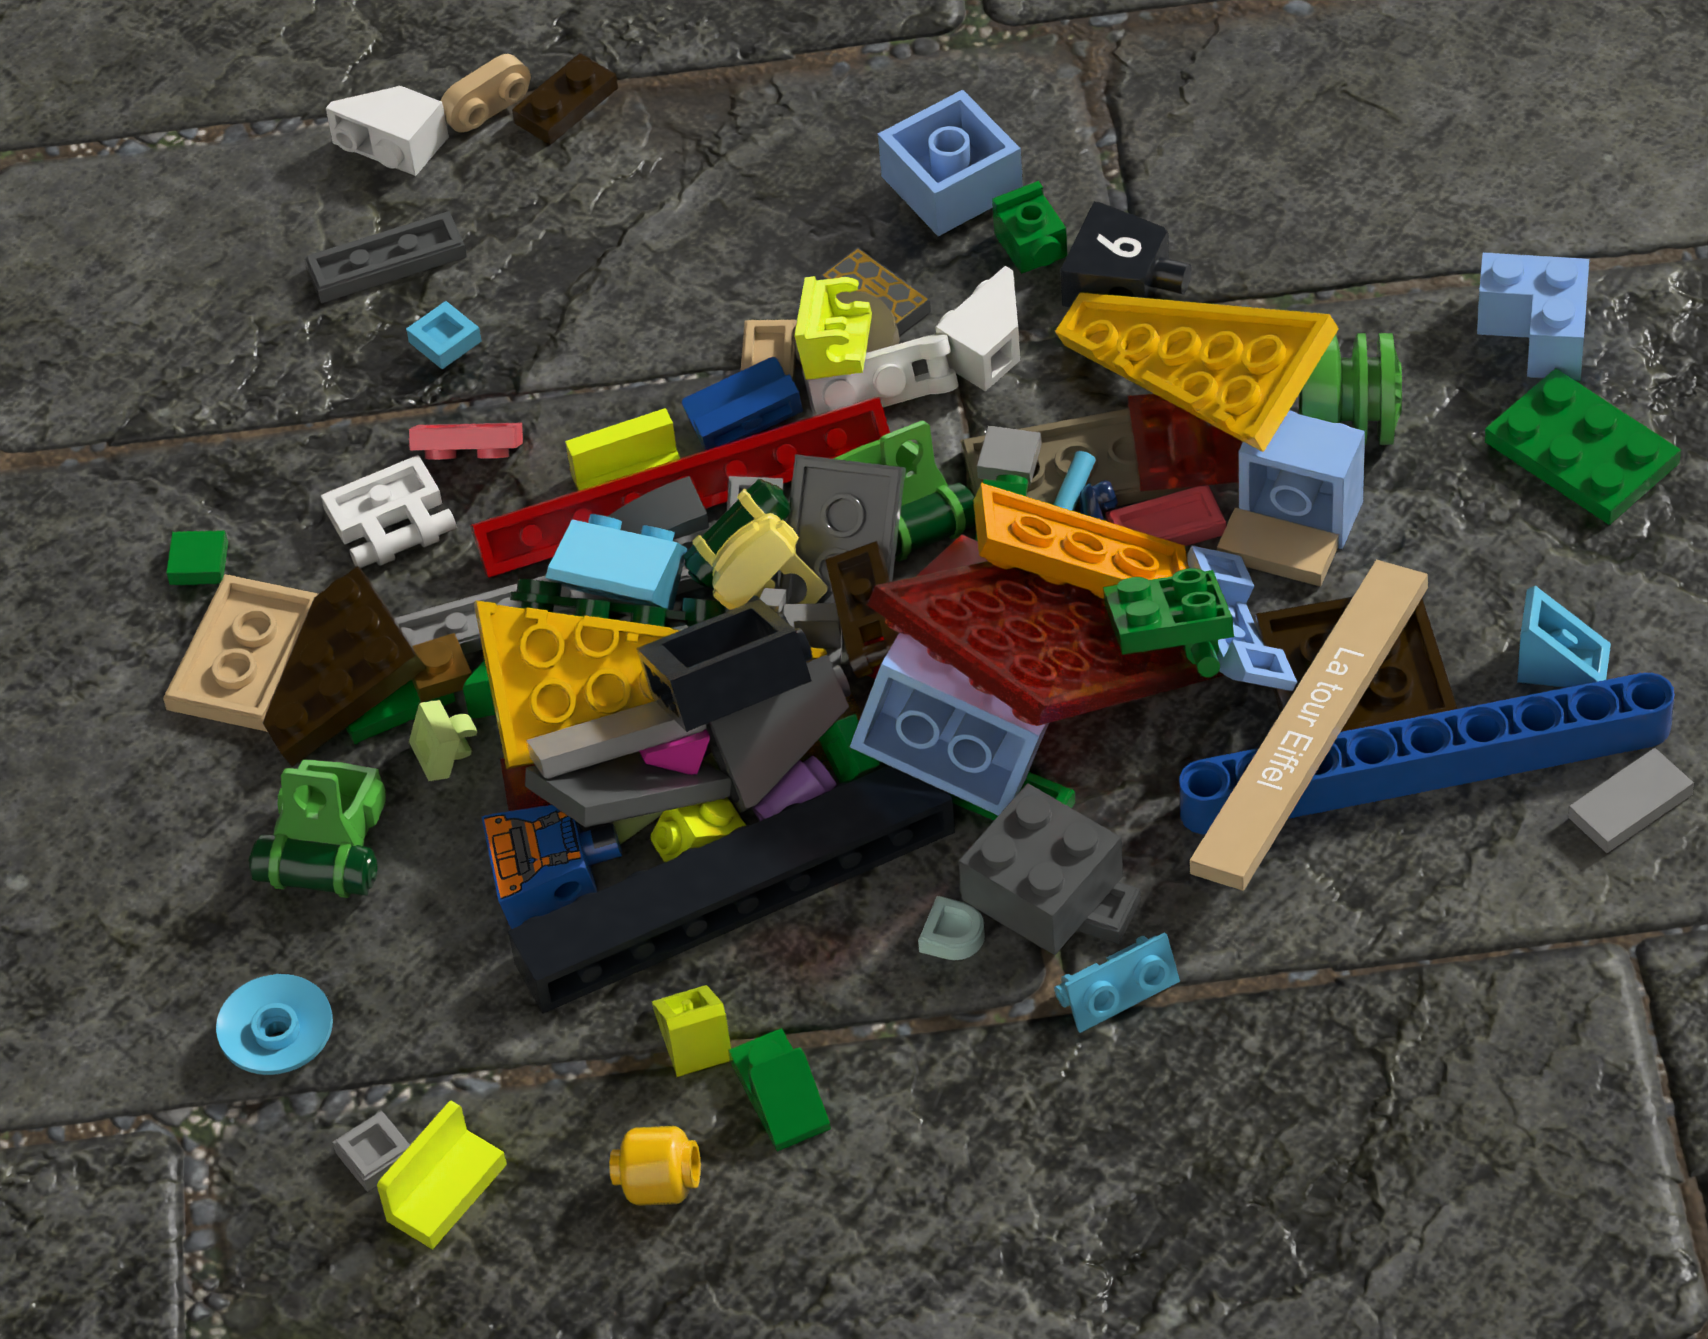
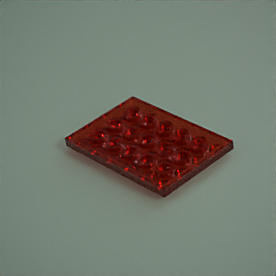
M989 561L875 585L867 604L885 618V623L891 629L910 635L927 647V653L933 659L955 667L969 677V683L975 689L994 695L1012 708L1011 711L1017 719L1030 725L1039 726L1225 676L1220 671L1212 677L1202 676L1198 672L1196 664L1188 660L1183 646L1122 655L1105 608L1104 599L1082 587L1069 583L1062 585L1053 584L1042 579L1036 573L1016 567L1012 569L1000 568Z

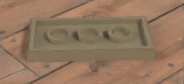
M1169 401L1017 429L1041 433L1042 445L1031 485H1028L1027 497L1054 504L1077 451L1087 452L1096 459L1085 486L1091 483V486H1094L1103 480L1111 482L1118 501L1117 506L1143 502L1194 487L1192 473ZM986 435L960 440L961 453L974 497L984 480L978 478L977 464ZM1080 498L1078 500L1074 512L1079 513Z

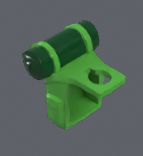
M923 420L883 435L879 440L862 445L833 458L906 468L895 554L896 561L900 562L907 559L911 552L945 538L956 539L961 536L964 530L976 525L973 503L974 495L961 483L951 485L946 483L942 473L935 464L930 425ZM909 440H916L918 445Z
M304 759L297 769L285 768L281 774L282 788H280L278 794V812L280 815L276 821L274 833L261 834L253 845L248 860L252 880L270 883L275 889H285L288 886L334 892L339 897L349 898L351 894L367 896L369 889L372 888L377 878L378 862L374 851L363 846L364 838L369 828L375 826L386 802L385 788L378 769L342 762Z

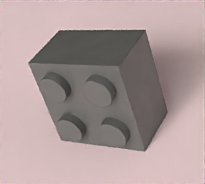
M1027 783L960 858L959 872L962 901L1056 955L1087 917L1122 879V838Z

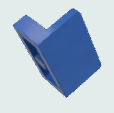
M770 357L682 400L683 409L704 450L750 437L803 412L799 391L791 375H785L776 357Z

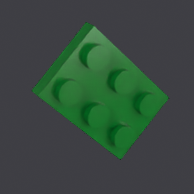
M1557 368L1551 371L1485 428V443L1608 525H1611L1680 464L1681 449Z

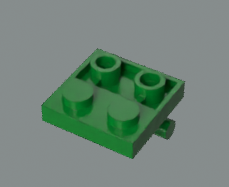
M1189 568L1177 571L1171 577L1152 580L1143 577H1131L1120 581L1117 585L1103 587L1105 608L1122 655L1183 646L1188 660L1196 664L1198 672L1202 676L1212 677L1219 672L1220 663L1217 658L1219 652L1218 640L1233 638L1234 628L1231 612L1213 570L1203 571L1201 569Z

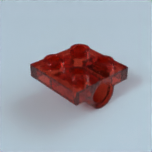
M1154 393L1128 396V415L1140 492L1239 482V450L1243 441Z

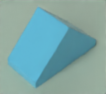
M1537 586L1527 589L1520 635L1517 682L1567 688L1606 680L1611 643Z

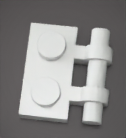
M419 455L321 495L324 510L344 545L365 537L366 543L349 550L355 566L360 568L377 562L379 566L395 560L394 554L420 543L423 547H427L438 542L439 535L457 528L455 519L449 509L431 516L429 515L427 510L441 505L442 500L439 488ZM407 518L410 520V525L385 534L383 528Z

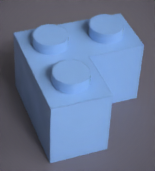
M1483 253L1477 334L1529 338L1527 377L1544 378L1557 368L1573 380L1581 381L1589 259Z

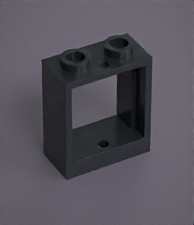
M761 599L636 648L652 698L686 732L812 681L806 661L812 659V651L806 635L801 628L794 629L782 612L776 613Z

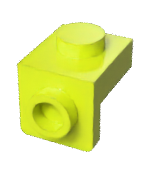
M726 797L725 799L663 811L651 833L650 839L663 861L667 862L678 857L688 849L702 847L729 835L736 828L746 825L728 797Z

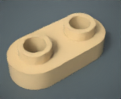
M503 54L453 84L441 99L446 123L457 132H468L478 128L486 120L510 105L519 102L528 91L531 79L528 67L515 56Z

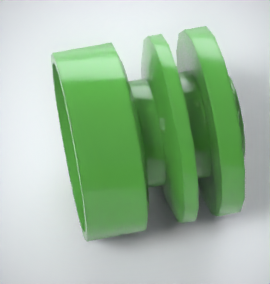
M1357 333L1351 358H1341L1339 343L1335 334L1299 393V414L1331 423L1352 421L1353 428L1365 431V445L1367 443L1368 421H1377L1379 445H1393L1395 429L1402 412L1401 362L1394 347L1393 333H1378L1376 357H1367L1366 333Z

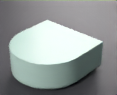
M936 896L918 940L919 952L948 960H962L974 955L982 947L985 938L984 922L981 913L965 902Z

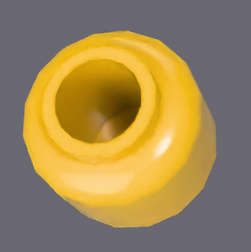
M676 1126L632 1128L624 1135L620 1149H613L611 1151L609 1169L612 1184L621 1185L626 1199L634 1205L679 1204L688 1196L690 1189L697 1188L700 1182L701 1162L698 1144L695 1140H688L685 1132Z

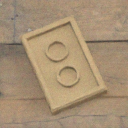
M225 574L163 697L166 710L268 732L263 725L264 718L312 601L318 594Z

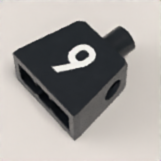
M1094 201L1060 270L1062 306L1071 307L1079 293L1153 299L1157 289H1162L1183 295L1190 282L1192 267L1191 264L1169 259V233L1163 226Z

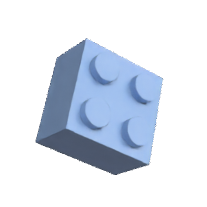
M964 90L878 133L881 177L937 236L993 208L992 198L1023 187L1021 148Z
M1289 410L1264 452L1245 442L1242 443L1239 450V509L1339 534L1338 548L1343 549L1363 503L1365 431L1351 428L1341 423H1331L1300 415Z

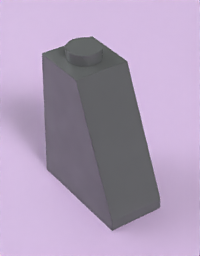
M828 655L806 663L811 682L706 724V730L710 735L708 745L717 767L721 772L731 777L730 798L738 814L744 813L756 806L849 707L846 697H849L851 692L847 678L839 665L832 667Z

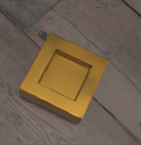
M455 633L413 645L427 667L411 679L421 703L463 690L464 683L472 673Z

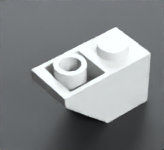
M402 86L332 101L326 107L333 144L338 145L345 151L356 152L379 161L388 168H396L414 176L421 171L449 138L442 102Z
M1006 266L989 280L982 281L968 299L955 310L948 311L936 326V334H946L948 337L951 352L946 356L949 368L955 369L958 375L985 392L1020 361L1013 270Z

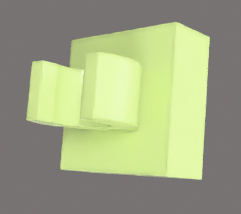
M440 700L419 703L409 743L428 781L449 778L454 760H460L471 755L472 750L465 737L476 736L477 729L471 717L467 714H458L449 718Z

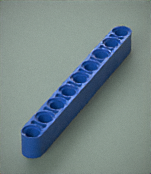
M1638 673L1340 732L1288 819L1659 745L1668 738L1671 731L1675 697L1674 687L1662 675ZM1259 748L1197 760L1189 763L1182 770L1179 776L1180 819L1186 828L1199 834L1207 833Z

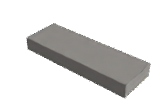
M654 701L526 741L531 760L543 777L548 779L703 732L707 728L705 724L686 732Z

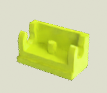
M815 276L805 277L794 337L806 380L863 373L872 319L870 303L854 301L845 304L836 298V295L840 292L851 293L858 290V280L850 277H840L816 281Z

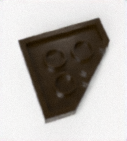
M356 566L343 577L336 579L328 588L314 597L264 718L263 725L282 756L292 767L427 668L369 578L359 566Z

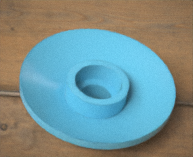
M273 974L245 983L228 997L218 1014L216 1033L224 1055L237 1067L255 1074H282L302 1067L321 1052L331 1035L333 1015L327 997L314 983L299 976ZM285 1032L279 1036L271 1037L274 1033Z

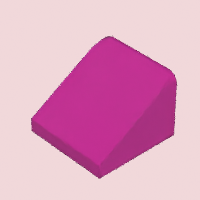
M705 729L703 732L640 750L639 752L646 764L689 775H697L710 740V735Z

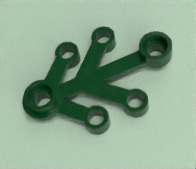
M519 578L517 592H511L510 600L520 601V608L524 609L535 608L548 610V612L553 613L554 606L576 609L575 616H592L609 619V612L631 615L630 622L663 627L665 618L685 620L686 625L691 627L727 611V608L719 601L683 598L682 611H675L645 605L561 597L562 583Z

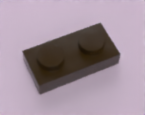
M579 53L512 109L514 124L551 145L618 89L616 74Z

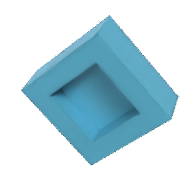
M447 301L406 328L409 343L441 369H444L482 342L479 327Z

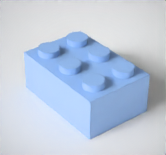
M902 627L881 663L850 748L999 816L1019 793L1059 697Z

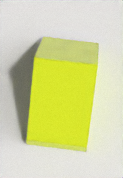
M707 985L651 1001L677 1077L730 1061L728 1050L731 1049L724 1006Z

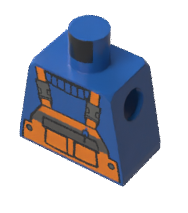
M553 805L482 816L498 901L511 929L520 926L531 917L543 916L571 904L584 894L596 893L597 888L592 865L622 856L621 845L613 823L583 832L580 823Z

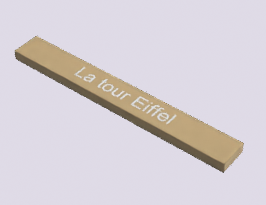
M1376 559L1190 859V874L1242 891L1245 890L1428 589V574Z

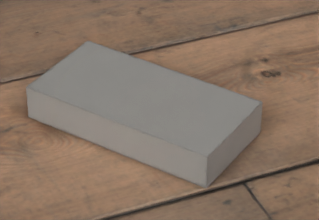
M1653 748L1569 806L1568 818L1600 848L1609 853L1693 795L1694 782L1656 748Z

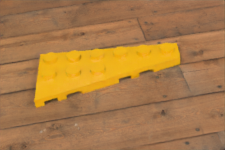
M1079 293L1055 332L1064 346L1264 452L1339 328L1330 314Z
M476 600L474 608L506 769L534 764L530 758L526 740L654 702L655 700L651 696L636 648L681 630L592 616L581 617L548 612V610L535 608L524 609L496 605V603ZM811 647L812 659L806 661V663L827 655L826 649Z

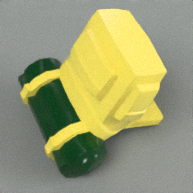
M758 479L747 490L743 489L738 494V500L703 536L698 535L692 541V547L682 556L690 577L698 584L714 589L713 596L729 610L745 605L753 596L760 598L764 588L775 589L776 582L772 577L779 570L783 574H797L805 581L807 594L797 604H816L828 589L827 585L795 552V546L799 537L793 528L784 521L791 513L789 501L783 494V490L779 486L762 479Z

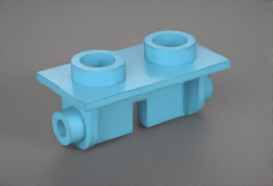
M1165 932L1149 939L1142 935L1136 939V943L1107 957V962L1099 966L1095 963L1073 975L1066 974L1062 976V983L1055 986L1054 991L1058 1001L1064 1008L1071 1006L1077 1030L1081 1033L1180 982L1168 936Z

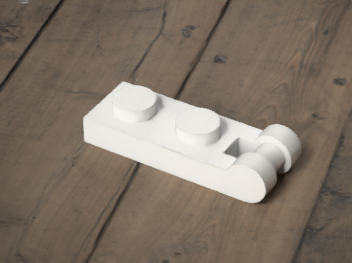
M928 335L868 352L865 356L863 373L806 380L804 371H802L813 416L873 397H880L882 407H886L929 394H942L953 391L959 385L955 369L949 368L946 355L951 350L947 335ZM926 359L929 372L914 376L911 362Z

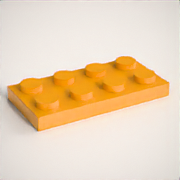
M984 483L980 484L973 500L979 556L986 558L990 563L1000 568L1012 569L1016 567L1033 572L1047 582L1057 585L1069 583L1090 590L1094 595L1104 599L1103 587L1117 585L1126 578L1143 577L1152 580L1171 577L1177 571L1189 569L1185 545Z

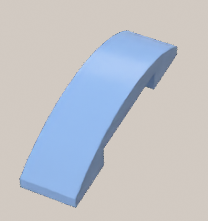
M1191 545L1187 554L1189 568L1214 571L1233 618L1234 637L1218 640L1219 652L1217 658L1220 663L1219 671L1226 677L1236 681L1293 691L1297 681L1283 649L1264 646L1246 605L1254 584L1242 557L1236 554Z

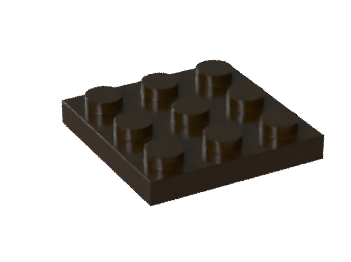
M1353 597L1256 614V627L1264 646L1283 649L1297 681L1293 691L1273 688L1280 714ZM1423 598L1415 608L1341 732L1457 709Z

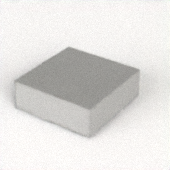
M988 426L977 464L978 478L996 480L998 475H1017L1026 478L1028 485H1031L1042 445L1041 433Z
M383 1111L378 1112L333 1141L335 1153L367 1192L377 1186L381 1177L410 1146Z

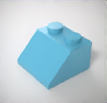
M590 514L588 523L571 520L548 566L546 579L562 583L563 587L570 590L638 605L673 610L685 561L682 556L687 552L686 547L673 542L674 532L646 525L642 526L641 534L620 530L621 520L597 514Z

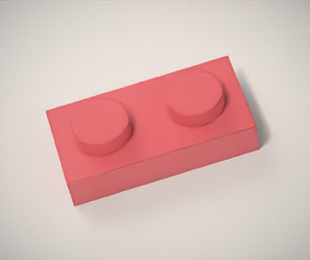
M522 423L416 425L409 429L410 451L424 450L425 459L428 460L457 458L456 450L477 449V458L509 457V448H517L523 444Z

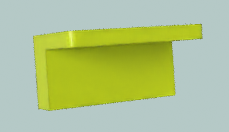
M666 408L565 441L571 476L578 491L680 459L676 447L673 422Z
M449 1101L377 1183L386 1221L432 1250L507 1165L503 1151L467 1130L460 1105Z

